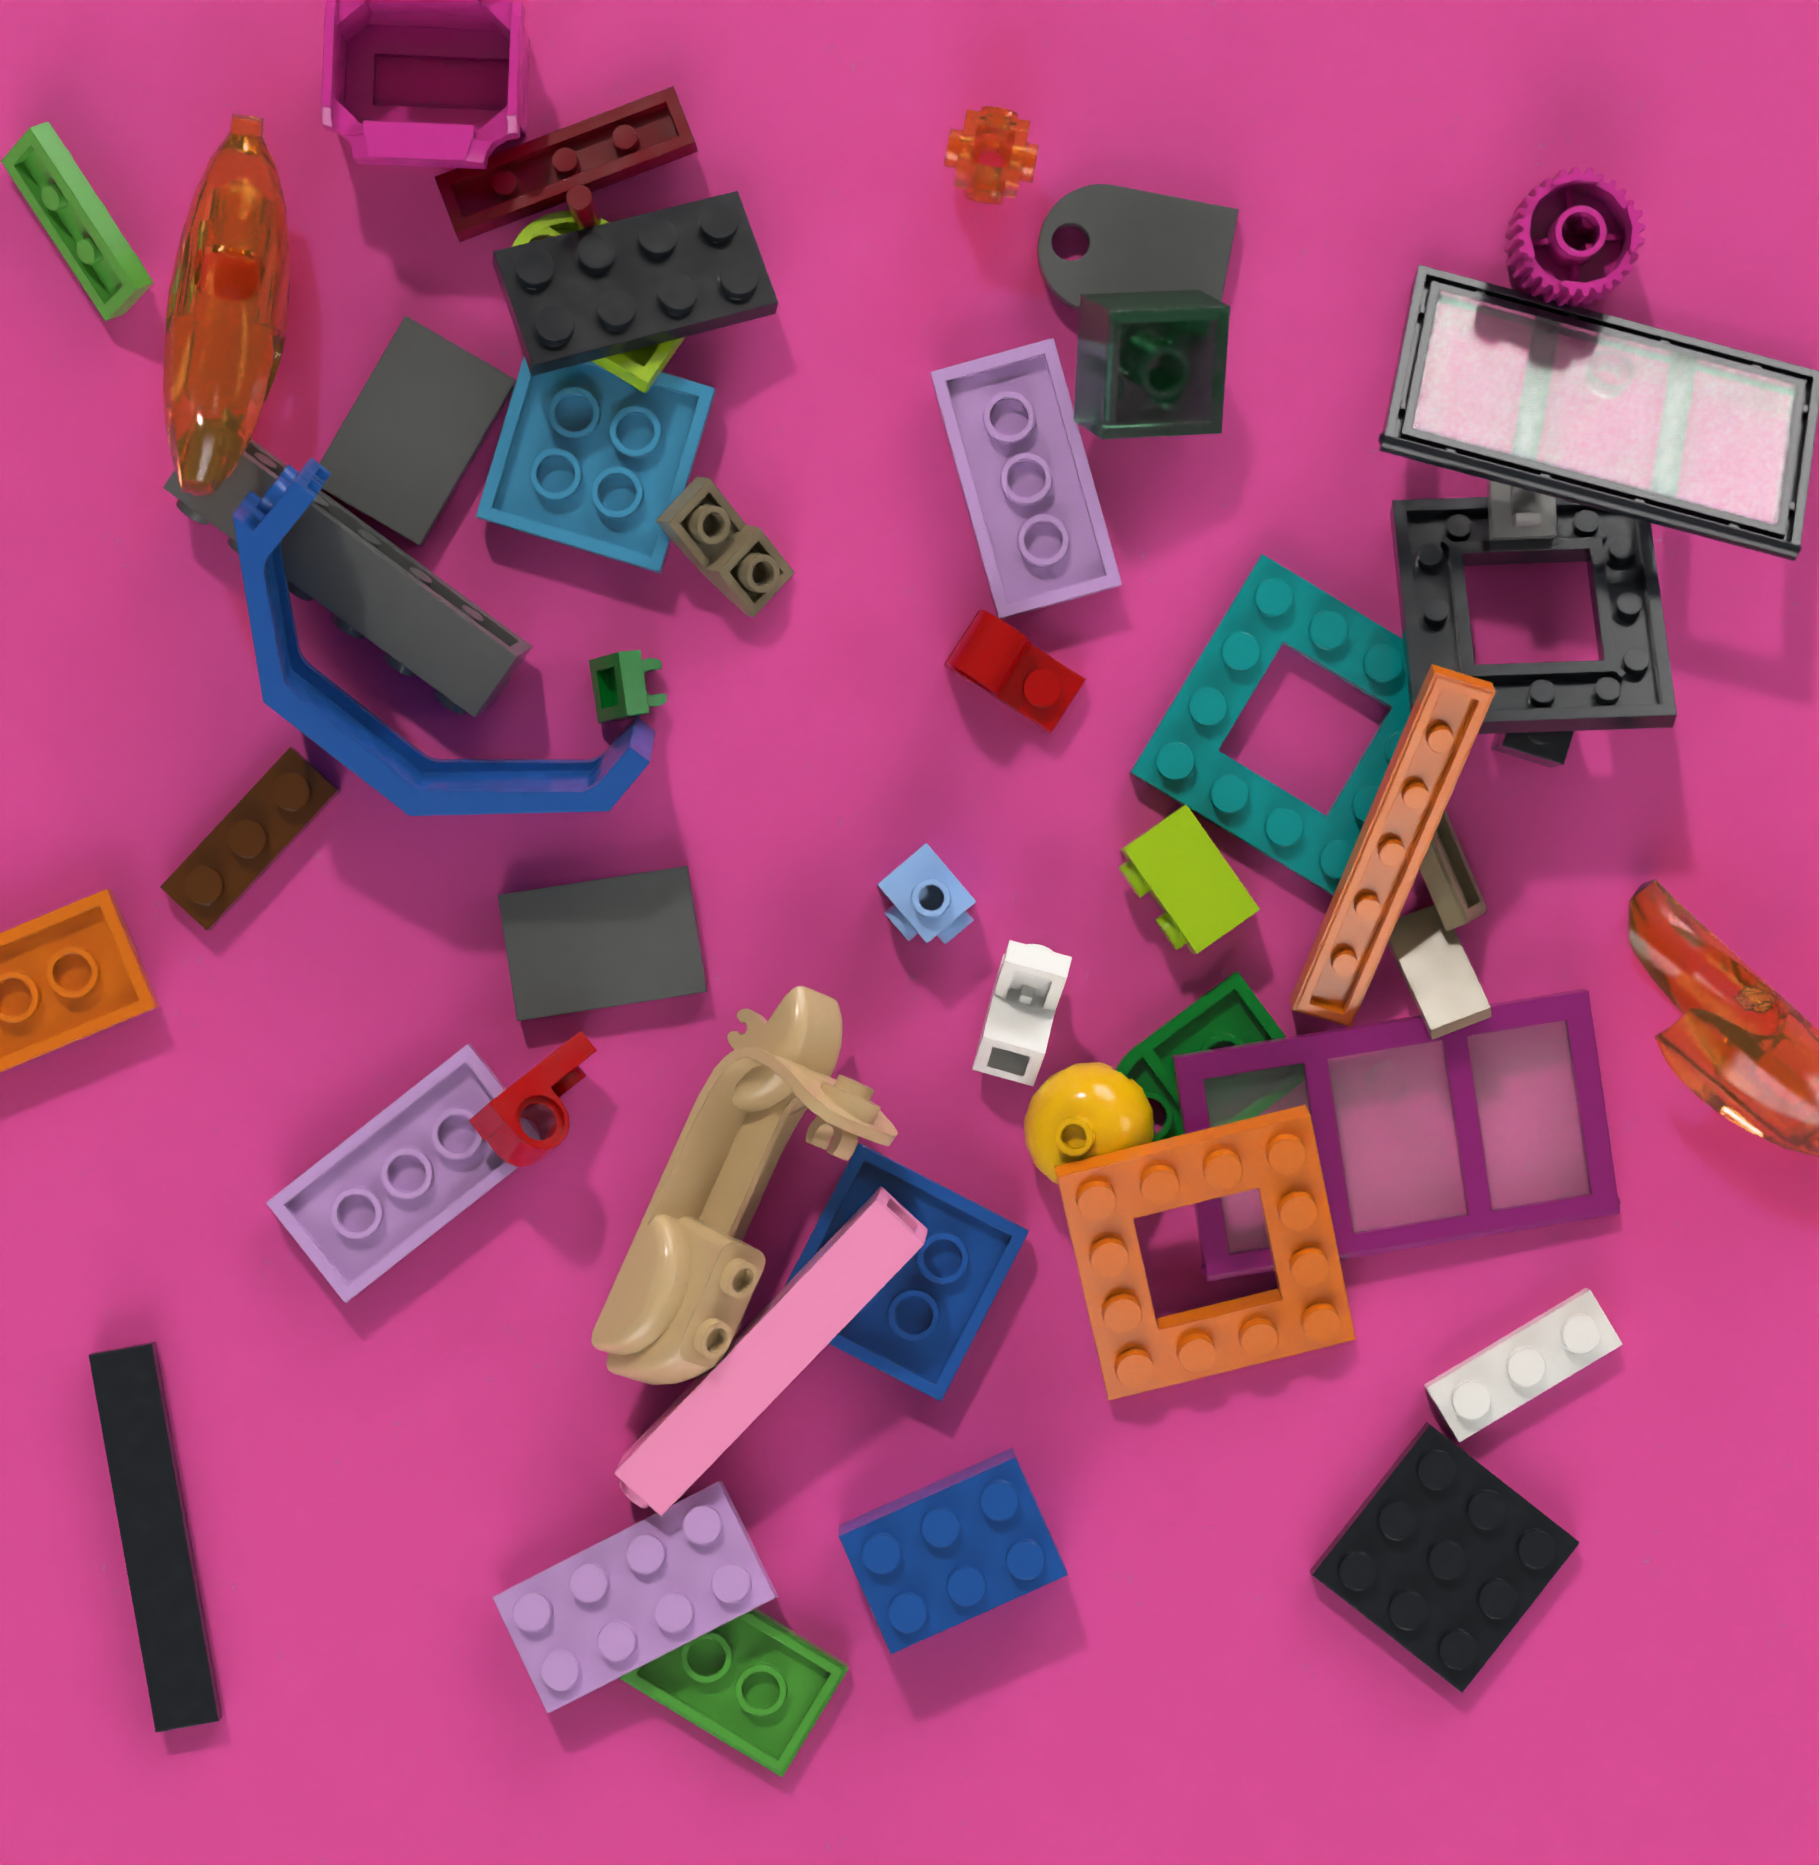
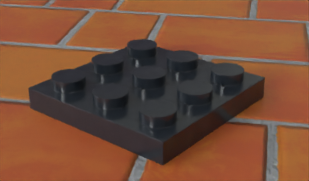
M1426 1422L1311 1568L1310 1573L1463 1693L1580 1542Z

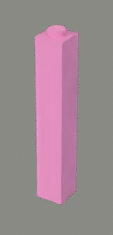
M881 1186L731 1342L722 1360L713 1368L698 1376L623 1454L614 1474L621 1479L619 1485L624 1494L639 1507L646 1509L650 1506L662 1516L924 1245L928 1229Z

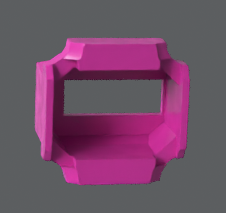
M326 0L321 95L323 127L327 131L339 133L349 141L352 146L353 158L357 164L486 169L489 156L497 146L507 140L526 136L530 40L524 27L525 9L523 3L510 0ZM376 56L509 62L507 106L503 110L375 105Z

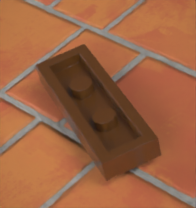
M290 747L160 888L206 931H211L339 794L340 790L295 748Z

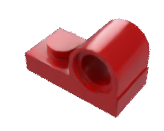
M979 610L944 663V666L1051 734L1086 679L1032 645L1029 638L1008 623L985 610Z
M582 1031L578 1032L483 1107L469 1120L470 1124L506 1163L517 1167H524L539 1162L560 1145L567 1136L570 1126L569 1114L559 1097L587 1076L579 1065L597 1051ZM520 1118L528 1119L536 1125L540 1140L530 1138L523 1131Z

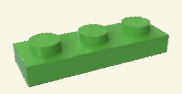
M49 121L30 127L1 162L104 320L109 321L122 316L154 282Z

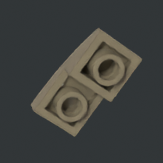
M697 476L655 520L696 568L747 616L755 617L795 573L761 528L746 525L710 478Z

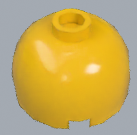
M1101 1062L1076 1063L1049 1076L1033 1094L1024 1118L1025 1145L1035 1166L1053 1183L1058 1184L1054 1166L1153 1141V1110L1142 1087L1132 1078L1129 1080L1121 1072L1113 1070L1112 1068L1114 1067Z

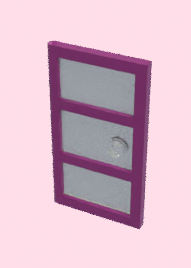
M1586 989L1490 1004L1492 1017L1433 1040L1421 1015L1171 1056L1183 1134L1306 1104L1311 1115L1340 1260L1617 1215L1620 1212L1621 1202L1617 1194L1589 991ZM1257 1188L1194 1204L1203 1262L1201 1272L1205 1276L1206 1282L1274 1271Z

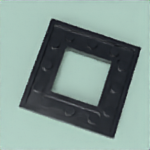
M1488 497L1392 500L1390 520L1410 713L1431 664L1493 683L1496 692L1478 734L1673 727L1677 711L1651 523L1556 498L1557 536L1555 538L1490 541ZM1559 562L1587 563L1599 660L1475 665L1464 566Z

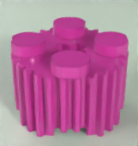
M1573 167L1568 174L1562 169L1552 179L1547 177L1539 186L1536 185L1514 210L1513 216L1508 222L1511 227L1505 233V238L1510 240V242L1504 247V250L1512 255L1506 262L1508 266H1515L1516 268L1512 276L1513 278H1518L1519 289L1534 297H1543L1546 303L1555 300L1558 306H1563L1568 302L1571 307H1576L1581 302L1586 306L1594 299L1600 300L1620 284L1624 277L1632 271L1633 267L1631 265L1639 258V254L1635 251L1645 243V238L1639 236V234L1646 229L1645 224L1638 222V219L1643 215L1642 210L1634 209V200H1625L1626 189L1623 188L1617 191L1614 179L1608 183L1604 182V174L1594 175L1593 168L1588 167L1583 173L1580 172L1579 167ZM1568 226L1573 227L1575 237H1585L1586 243L1579 250L1572 249L1563 239L1562 234L1568 229Z

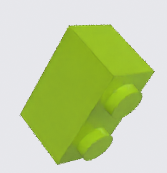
M1187 804L1178 808L1120 849V852L1127 860L1118 867L1120 872L1139 898L1147 893H1150L1163 912L1155 921L1176 951L1186 945L1192 954H1198L1260 910Z

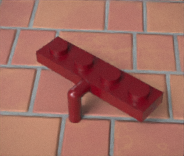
M674 86L493 154L489 156L486 169L456 168L434 178L459 242L565 202L568 203L577 228L581 230L601 224V217L591 192L696 153L698 149Z

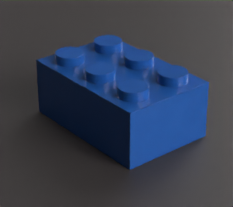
M1013 1447L839 1525V1539L891 1654L1068 1575L1064 1561Z

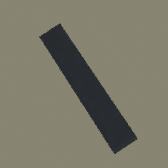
M156 1341L89 1354V1361L155 1731L162 1732L217 1722L222 1718Z

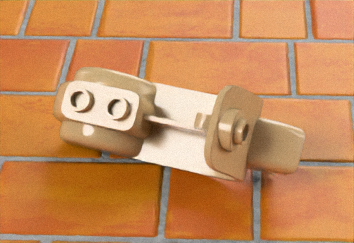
M798 986L785 995L768 1021L761 1014L747 1008L738 1011L736 1014L738 1020L747 1025V1029L744 1034L738 1031L728 1033L727 1039L734 1051L726 1055L714 1068L699 1093L593 1329L592 1345L598 1350L609 1353L606 1365L613 1374L652 1385L678 1384L700 1376L722 1360L740 1329L748 1303L766 1262L764 1254L743 1242V1238L780 1155L808 1108L818 1116L812 1121L807 1130L806 1142L825 1150L828 1147L827 1153L844 1160H848L853 1155L857 1146L858 1136L885 1146H889L897 1136L896 1128L880 1111L881 1107L871 1101L874 1089L841 1074L838 1075L837 1080L831 1078L842 1047L843 1021L839 1003L834 998L806 986Z

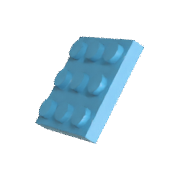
M524 356L476 513L477 519L661 574L671 539L655 520L688 486L716 393L715 388L661 372L645 394L592 361L531 376Z

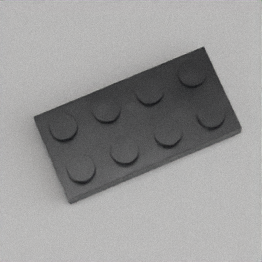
M738 191L493 251L492 264L531 376L776 314L778 306L776 294Z

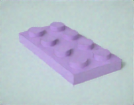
M1054 338L930 372L932 385L997 617L1005 619L1120 587L1122 585Z
M470 1043L266 1202L345 1303L518 1168L506 1163L499 1157L469 1122L483 1107L506 1090ZM520 1118L523 1131L530 1138L540 1140L539 1131L530 1120Z
M718 1481L673 1504L662 1516L656 1513L492 1598L546 1712L550 1713L779 1596L723 1481Z

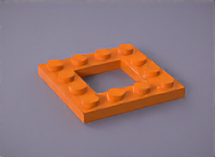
M1306 1104L1054 1166L1103 1382L1109 1401L1356 1340L1311 1115ZM1257 1188L1278 1289L1155 1318L1134 1218Z

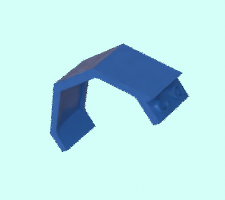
M310 457L299 472L288 464L264 494L263 498H260L252 490L249 491L232 516L263 702L407 815L433 816L610 811L648 766L651 760L655 730L639 717H634L604 753L587 760L436 759L423 753L313 667L304 658L300 650L282 555V539L316 498L317 493L321 490L331 472Z

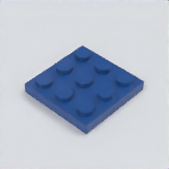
M858 1142L785 1286L882 1186L928 1229L925 1243L828 1344L942 1401L1029 1230Z

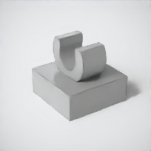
M1487 480L1490 541L1551 539L1557 536L1556 498Z

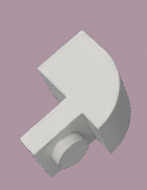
M1009 940L992 990L972 1070L1034 1086L1045 1056L1054 1014L1068 977L1072 957L1053 952L1043 945L1023 944Z

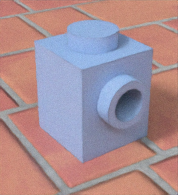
M927 843L877 884L893 903L884 913L908 941L919 934L928 943L937 935L946 944L974 920L966 910L976 902L975 899Z

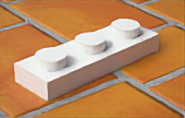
M1584 1288L1423 1386L1454 1438L1461 1442L1623 1344L1591 1290Z

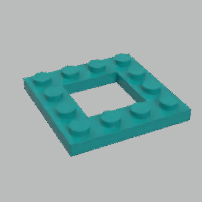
M1262 554L1129 773L1181 805L1187 804L1194 813L1333 896L1410 715L1403 639ZM1282 644L1389 708L1326 815L1218 751Z

